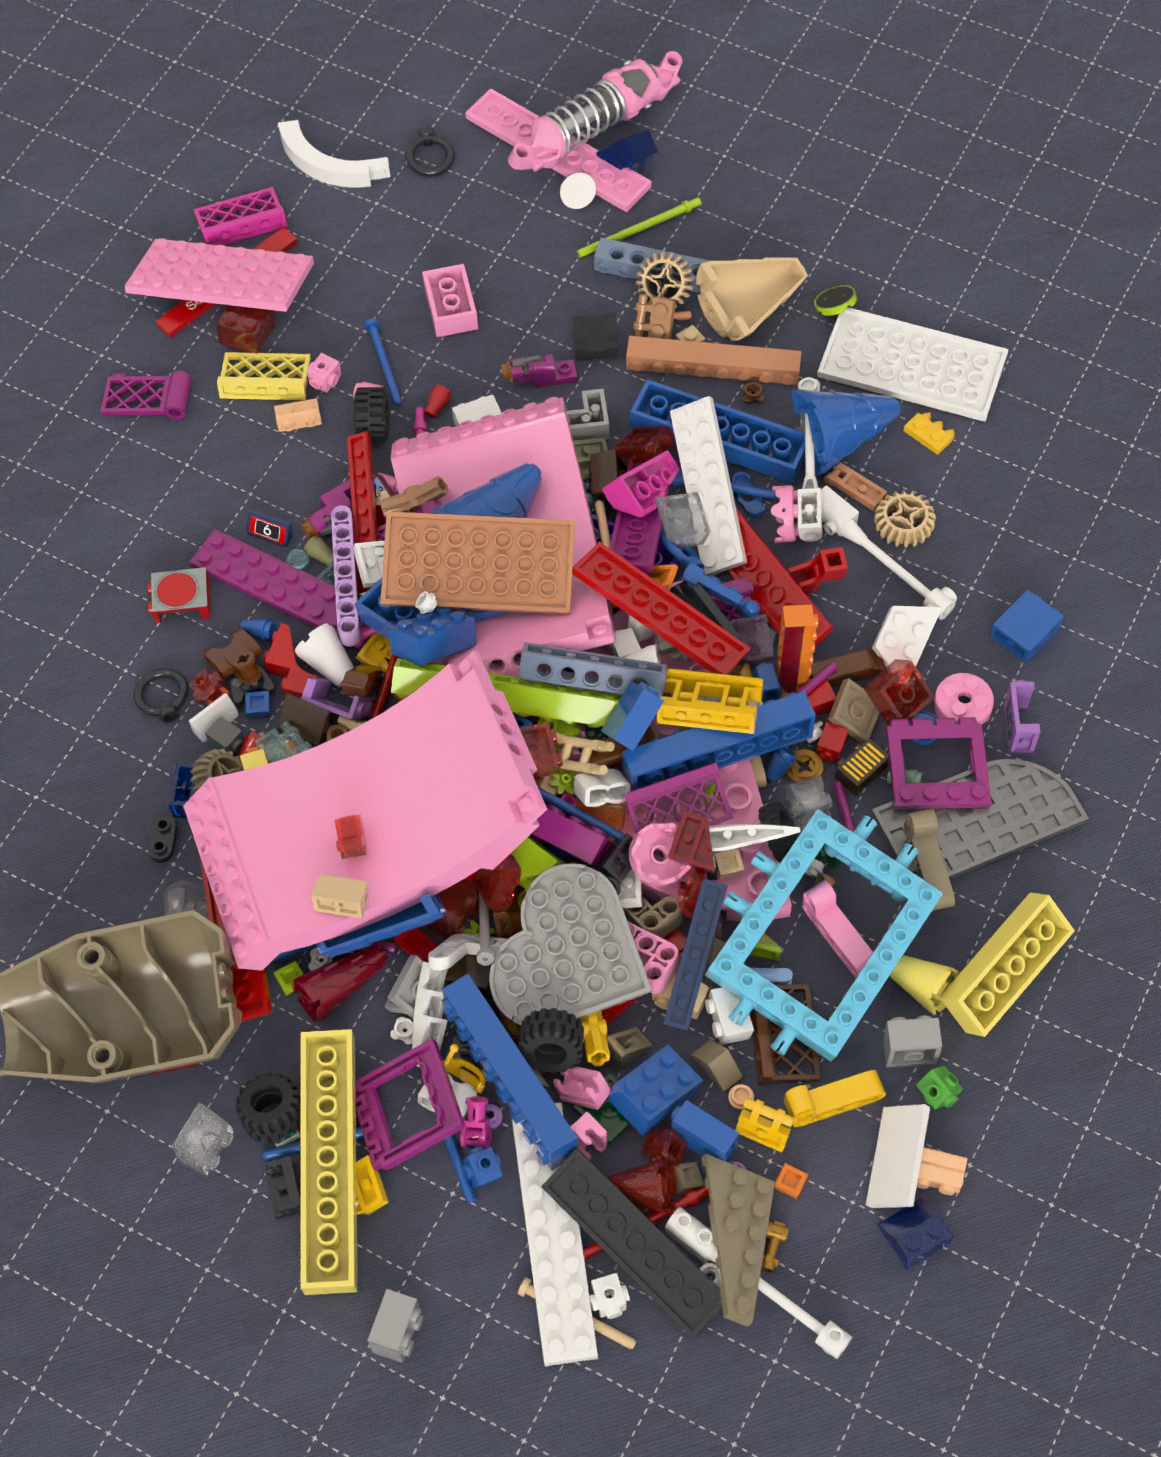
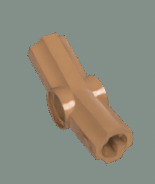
M440 476L422 485L409 486L404 490V493L381 499L380 504L384 517L386 518L387 512L411 513L416 511L424 502L438 500L446 496L449 489Z

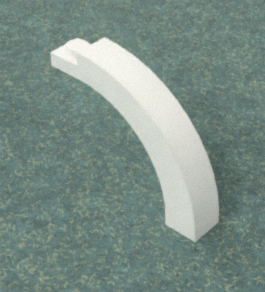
M298 120L278 123L282 145L290 160L304 173L319 181L342 187H370V180L390 177L387 157L362 161L336 159L319 152L307 142L302 135Z

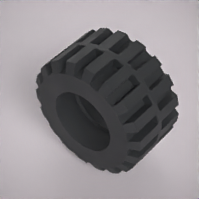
M357 387L354 395L355 434L367 431L370 434L371 442H386L389 435V400L385 387Z
M542 1008L540 1011L535 1010L531 1012V1015H526L521 1023L518 1049L533 1070H540L542 1073L551 1072V1074L566 1072L567 1069L576 1067V1064H579L581 1061L584 1026H582L580 1019H576L574 1014H568L563 1009Z
M266 1073L263 1077L261 1075L255 1076L256 1079L254 1081H247V1086L240 1089V1095L236 1097L237 1105H235L238 1117L247 1135L250 1138L253 1137L256 1142L263 1140L264 1144H270L271 1141L279 1143L282 1138H290L291 1132L296 1133L299 1130L297 1125H301V1096L296 1084L291 1082L288 1076L283 1077L280 1073H276L274 1076H272V1073ZM270 1104H280L275 1110L271 1112L260 1113L266 1106Z

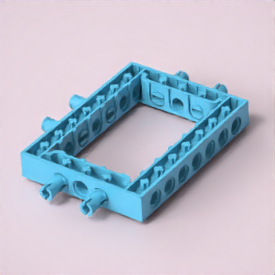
M817 809L781 863L774 862L761 853V851H758L750 864L769 875L768 878L770 879L754 903L747 902L734 893V891H731L723 902L724 905L740 914L742 921L711 964L705 976L740 999L737 1006L728 1016L733 1022L737 1015L740 1014L735 1023L736 1025L742 1026L751 1010L754 1009L782 1028V1031L770 1046L776 1051L782 1043L783 1045L777 1052L780 1055L784 1056L794 1038H797L831 1062L838 1055L943 894L908 870L909 865L919 853L914 847L910 854H907L912 847L911 844L905 843L896 860H893L866 842L868 836L877 826L876 821L872 819L868 827H866L870 819L869 816L864 815L855 831L851 832ZM823 845L825 852L833 858L835 856L848 865L851 871H857L871 881L870 884L873 886L876 884L887 891L894 900L903 902L908 899L905 906L895 917L896 919L882 937L883 939L870 955V959L864 968L856 976V980L843 996L839 1006L829 1017V1021L743 964Z

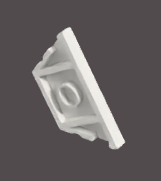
M890 607L872 646L878 657L883 659L886 668L894 673L900 681L898 684L903 688L907 687L941 611L939 607Z

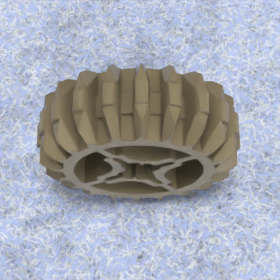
M224 748L219 750L212 749L202 754L193 764L194 768L190 771L194 775L190 781L195 783L192 790H198L209 777H218L244 771L242 763L239 762V756L233 757L232 751L226 752Z

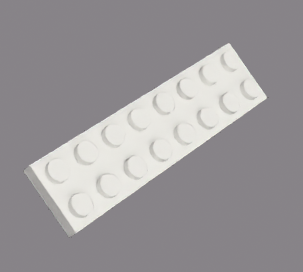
M707 396L670 411L699 556L704 564L705 575L709 577L710 575L713 576L746 564L747 558L714 401L712 397Z

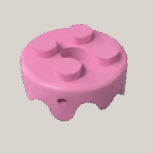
M791 485L772 486V491H775L776 497L779 498L780 502L771 508V513L776 516L778 523L783 524L777 528V533L780 537L775 538V543L794 542L797 536H799L798 490L794 491V487Z
M969 673L950 675L941 681L937 687L934 697L935 714L939 718H955L956 725H958L959 717H976L977 724L988 722L994 705L992 690L982 678ZM967 696L971 702L961 703L958 697Z
M652 823L640 830L632 839L629 848V861L635 874L644 882L654 886L670 885L679 880L691 868V866L668 859V854L678 829L676 824ZM655 849L662 851L664 854L662 862L654 858L653 852Z

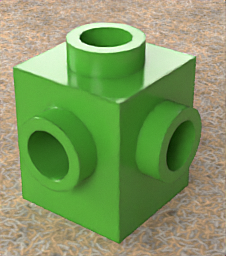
M945 1066L932 1069L916 1084L923 1093L925 1101L933 1106L934 1109L943 1106L946 1108L951 1107L958 1101L957 1095L963 1090L957 1077L949 1072Z

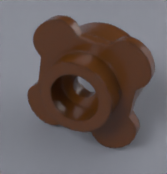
M749 382L743 385V401L745 403L762 402L764 400V395H762L763 386L757 382Z

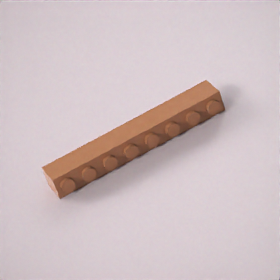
M629 336L626 370L798 385L801 351Z

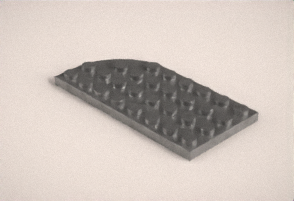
M1000 759L987 762L992 803L990 807L933 809L938 822L936 838L949 880L1085 824L1089 818L1072 789L1062 778L1043 766L1017 759ZM970 769L938 783L975 782L974 774H972ZM893 801L872 809L871 814L895 858L898 857L905 843H908L904 831V822L907 815L927 809L894 810ZM912 861L908 870L917 875L914 862Z

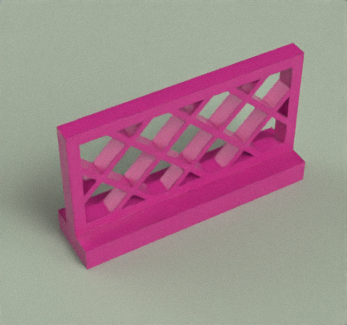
M273 187L194 209L205 244L227 245L287 227L284 210L280 206ZM271 195L268 201L262 200L263 197ZM250 202V205L248 207L243 206L242 204ZM256 205L263 206L261 210L254 209ZM225 208H231L229 212L222 211ZM237 210L243 212L241 216L235 215L234 213ZM207 213L211 214L208 218L200 216ZM217 216L224 217L221 221L214 220Z

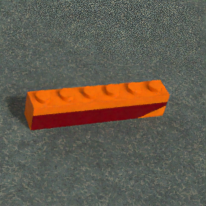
M812 605L783 606L776 672L782 689L780 698L796 692L810 680L811 664H813V653L815 652L814 641H816V628H818V615L813 614Z

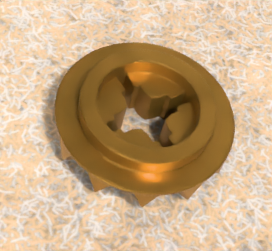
M807 749L794 751L797 755L795 757L796 762L786 771V775H789L792 782H799L802 786L804 783L812 784L815 780L820 779L823 772V762L819 755ZM809 763V771L804 770L803 772L799 773V765L804 766L805 764Z

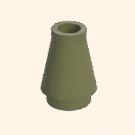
M313 536L304 547L307 555L326 564L328 567H332L334 565L332 550L321 537Z

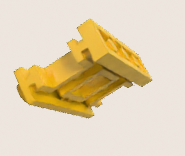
M668 669L667 678L665 679V693L674 694L673 697L660 696L664 702L657 712V723L754 734L757 706H748V702L761 703L763 679ZM700 697L721 698L722 700L721 703L702 701Z

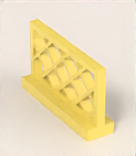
M225 352L221 376L217 380L219 396L225 399L306 400L307 368L311 362L310 354ZM230 360L240 361L234 366L229 363ZM253 361L262 362L255 367L251 364ZM275 361H282V362H283L282 364H280V365L277 366V367H275V366L272 364V363H274ZM296 362H305L298 368L293 365ZM245 366L250 369L243 374L238 371ZM265 367L271 369L269 372L265 374L260 372V370L264 369ZM289 367L292 371L285 375L281 372ZM233 373L237 376V377H228V376H230V375L233 374ZM276 374L280 377V378H271L272 376H274V375H276ZM296 375H299L302 379H300V378H293V377H295Z

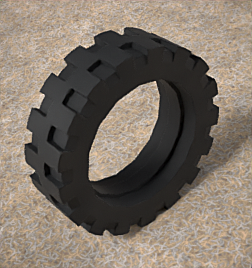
M779 801L764 805L758 810L760 824L794 827L791 817L789 818L786 808L784 809L783 804ZM798 833L767 841L768 847L773 852V857L775 860L777 859V862L781 863L797 840Z

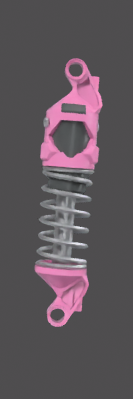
M670 51L665 55L659 67L650 65L642 59H635L632 62L628 60L623 63L624 66L622 68L612 69L603 75L602 80L594 85V88H587L584 91V95L577 94L574 101L567 100L564 107L557 106L555 112H547L545 116L535 119L531 126V145L517 143L508 157L509 165L517 170L533 169L534 172L542 167L553 168L558 160L565 156L569 150H575L579 144L586 143L589 138H594L599 132H604L608 127L614 126L617 122L630 120L639 114V110L643 107L646 109L652 106L651 102L662 101L670 89L681 81L677 76L682 64L681 56L677 52ZM579 98L584 99V108L577 103ZM569 104H574V114L567 109ZM559 110H564L566 117L564 120L557 115ZM594 120L597 121L596 129L590 126V123ZM586 126L587 134L581 133L580 129ZM576 132L577 141L570 138V135ZM570 141L575 143L572 147H570Z

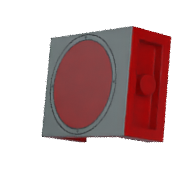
M206 567L151 573V582H148L149 596H152V601L148 602L149 614L154 616L156 624L161 623V613L199 609L202 619L211 618L209 577Z

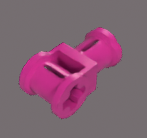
M481 1096L468 1097L465 1099V1103L468 1105V1117L464 1119L466 1128L461 1130L460 1143L464 1148H467L469 1145L482 1146L485 1150L490 1148L492 1140L490 1118H486L488 1099Z

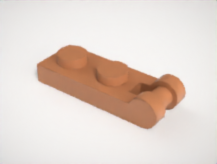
M841 462L836 463L832 468L833 471L828 472L823 478L827 485L838 488L872 511L876 510L879 502L884 500L888 493Z

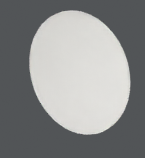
M585 173L570 175L565 179L560 189L563 203L573 209L587 206L595 196V182Z

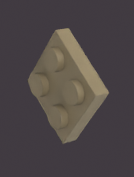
M848 678L842 681L828 720L833 724L849 729L848 734L864 743L871 736L883 703Z

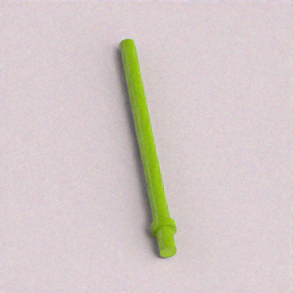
M699 197L690 201L685 200L675 208L606 237V239L620 241L684 212L689 213L693 208L701 205V200ZM599 241L577 250L579 258L595 252Z

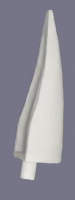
M769 824L709 826L712 852L765 842L801 831L800 827Z

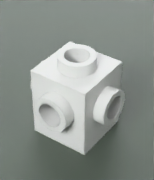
M617 1273L591 1280L593 1295H589L593 1311L599 1310L601 1318L607 1316V1319L621 1316L623 1314L622 1311L626 1310V1301H630L626 1285H620Z

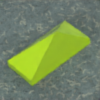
M764 933L749 956L779 962L782 948Z

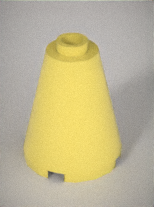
M902 955L889 977L928 1012L936 1015V1010L941 1012L946 1007L939 997L955 980L959 972L952 967Z

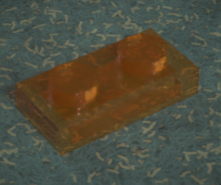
M577 798V808L622 831L624 828L626 805L607 802L601 806L588 807Z

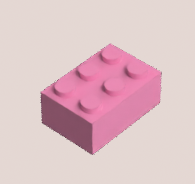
M464 264L422 272L424 289L436 337L477 330V313Z

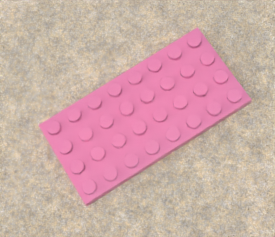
M161 238L154 240L125 284L126 293L287 312L311 270L314 259L313 256L304 254L271 252L262 249L253 250L243 247L236 248Z

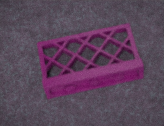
M711 763L621 794L635 834L645 828L646 825H650L648 821L653 810L665 815L662 824L667 823L669 818L680 823L681 819L671 815L676 802L688 807L687 812L689 813L691 810H694L704 815L703 817L712 819L708 821L709 826L733 819L718 774L717 763ZM711 779H714L717 788L713 797L701 791L704 783ZM700 784L698 789L692 787L694 785ZM685 788L696 792L690 805L678 799ZM677 792L675 797L669 795L671 793ZM699 794L711 800L706 812L693 807ZM662 796L673 800L668 812L655 807ZM654 800L652 805L646 803L648 801ZM714 802L723 806L726 816L715 818L709 815ZM643 804L650 808L645 820L636 817L633 809L634 806ZM638 821L643 823L641 829L639 827Z

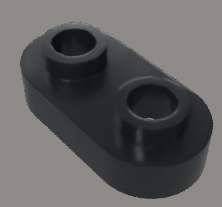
M160 816L152 823L148 852L151 859L157 863L167 862L174 853L177 826L173 818L169 816ZM167 824L166 828H160L161 825ZM158 846H164L162 850H156Z

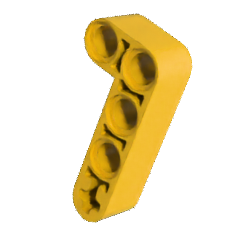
M870 1070L809 1091L806 1085L794 1087L786 1092L784 1104L789 1116L795 1118L792 1124L793 1127H800L876 1102L884 1098L886 1093L877 1071Z

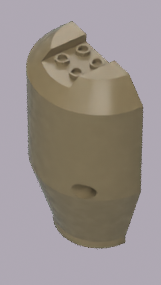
M195 910L79 933L1 972L0 1011L5 1029L6 1055L3 1068L0 1070V1077L19 1076L102 1083L220 1058L242 1021V1011L236 1007V998L232 986L233 974L230 968L236 962L226 934Z

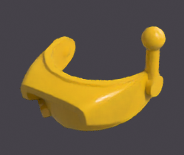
M452 1044L450 1052L444 1060L447 1072L470 1084L476 1092L482 1094L487 1082L482 1070L463 1058H452L459 1049L457 1044ZM462 1067H465V1068L471 1070L473 1073H475V1074L479 1077V1079H478L474 1074H472L471 1072H469V1071L463 1069Z

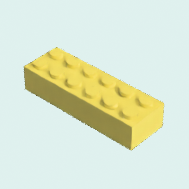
M1029 893L939 998L966 1033L985 1037L1075 930L1049 895Z

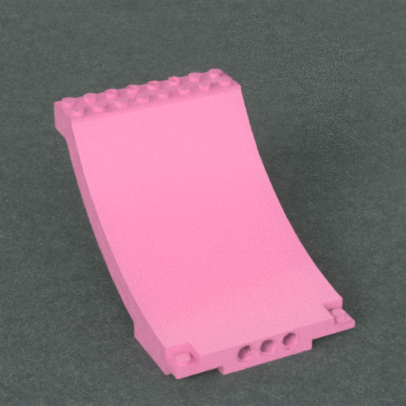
M551 397L540 404L529 403L518 410L507 409L502 414L496 416L491 414L485 415L480 420L474 422L471 420L463 421L459 426L452 428L445 426L438 429L437 432L430 434L429 432H423L415 438H401L392 444L391 462L399 494L404 493V490L409 486L422 485L440 476L449 489L446 496L438 499L442 505L462 496L465 492L488 483L491 478L525 463L530 465L533 463L541 470L542 480L526 518L575 520L573 566L597 544L586 490L571 433L570 420L563 397ZM572 574L570 614L508 612L475 622L477 645L430 663L458 666L472 651H478L487 672L519 677L524 642L578 651L614 643L616 641L613 610L608 599ZM540 664L542 668H550L548 664Z
M472 651L458 666L448 664L414 693L359 727L289 758L240 772L209 777L184 804L183 807L239 969L263 970L282 952L310 946L350 933L421 902L420 898L426 893L433 896L463 880L480 868L493 870L540 826L537 819L547 810V807L533 778V774L537 771L536 765L503 691L494 689L478 651ZM319 874L368 881L369 887L366 895H369V900L363 919L314 911L311 894Z

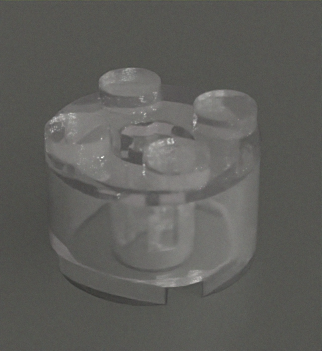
M820 775L785 786L786 801L790 800L791 808H789L790 816L795 827H800V830L806 827L817 809L831 817L829 808L833 806L829 793H824V784Z

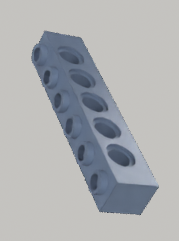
M600 238L594 255V270L642 280V277L637 276V272L644 273L640 265L645 264L648 266L646 258L654 261V253H657L661 259L660 254L664 251ZM674 253L673 260L680 255L682 257L679 262L680 264L684 261L688 262L684 269H692V272L687 274V278L694 277V281H687V285H692L693 289H686L685 291L701 293L700 285L696 284L699 266L709 260ZM660 263L655 266L650 274L660 275L666 263ZM672 265L671 269H673L672 275L674 279L681 282L679 271ZM665 276L663 278H656L660 280L661 283H663V286L665 284L673 283L669 282V279H667L668 276Z
M524 642L518 678L528 682H547L552 686H571L577 690L591 689L602 694L616 693L620 696H623L631 681L639 685L635 680L643 679L646 681V685L660 692L658 695L660 698V696H663L667 664ZM540 664H548L550 668H542ZM565 667H570V668H572L574 671H573V672H567V671H565L563 668H565ZM594 671L598 675L591 676L587 672ZM619 675L621 679L616 680L613 679L611 676Z

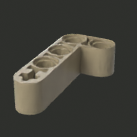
M933 809L909 813L904 822V831L908 844L912 845L910 852L914 847L919 851L918 855L913 859L917 876L943 893L932 911L955 906V898L936 838L938 829L937 817Z
M673 896L665 897L653 906L642 897V907L623 908L626 918L632 924L660 938L665 937L683 921L681 903L679 899Z

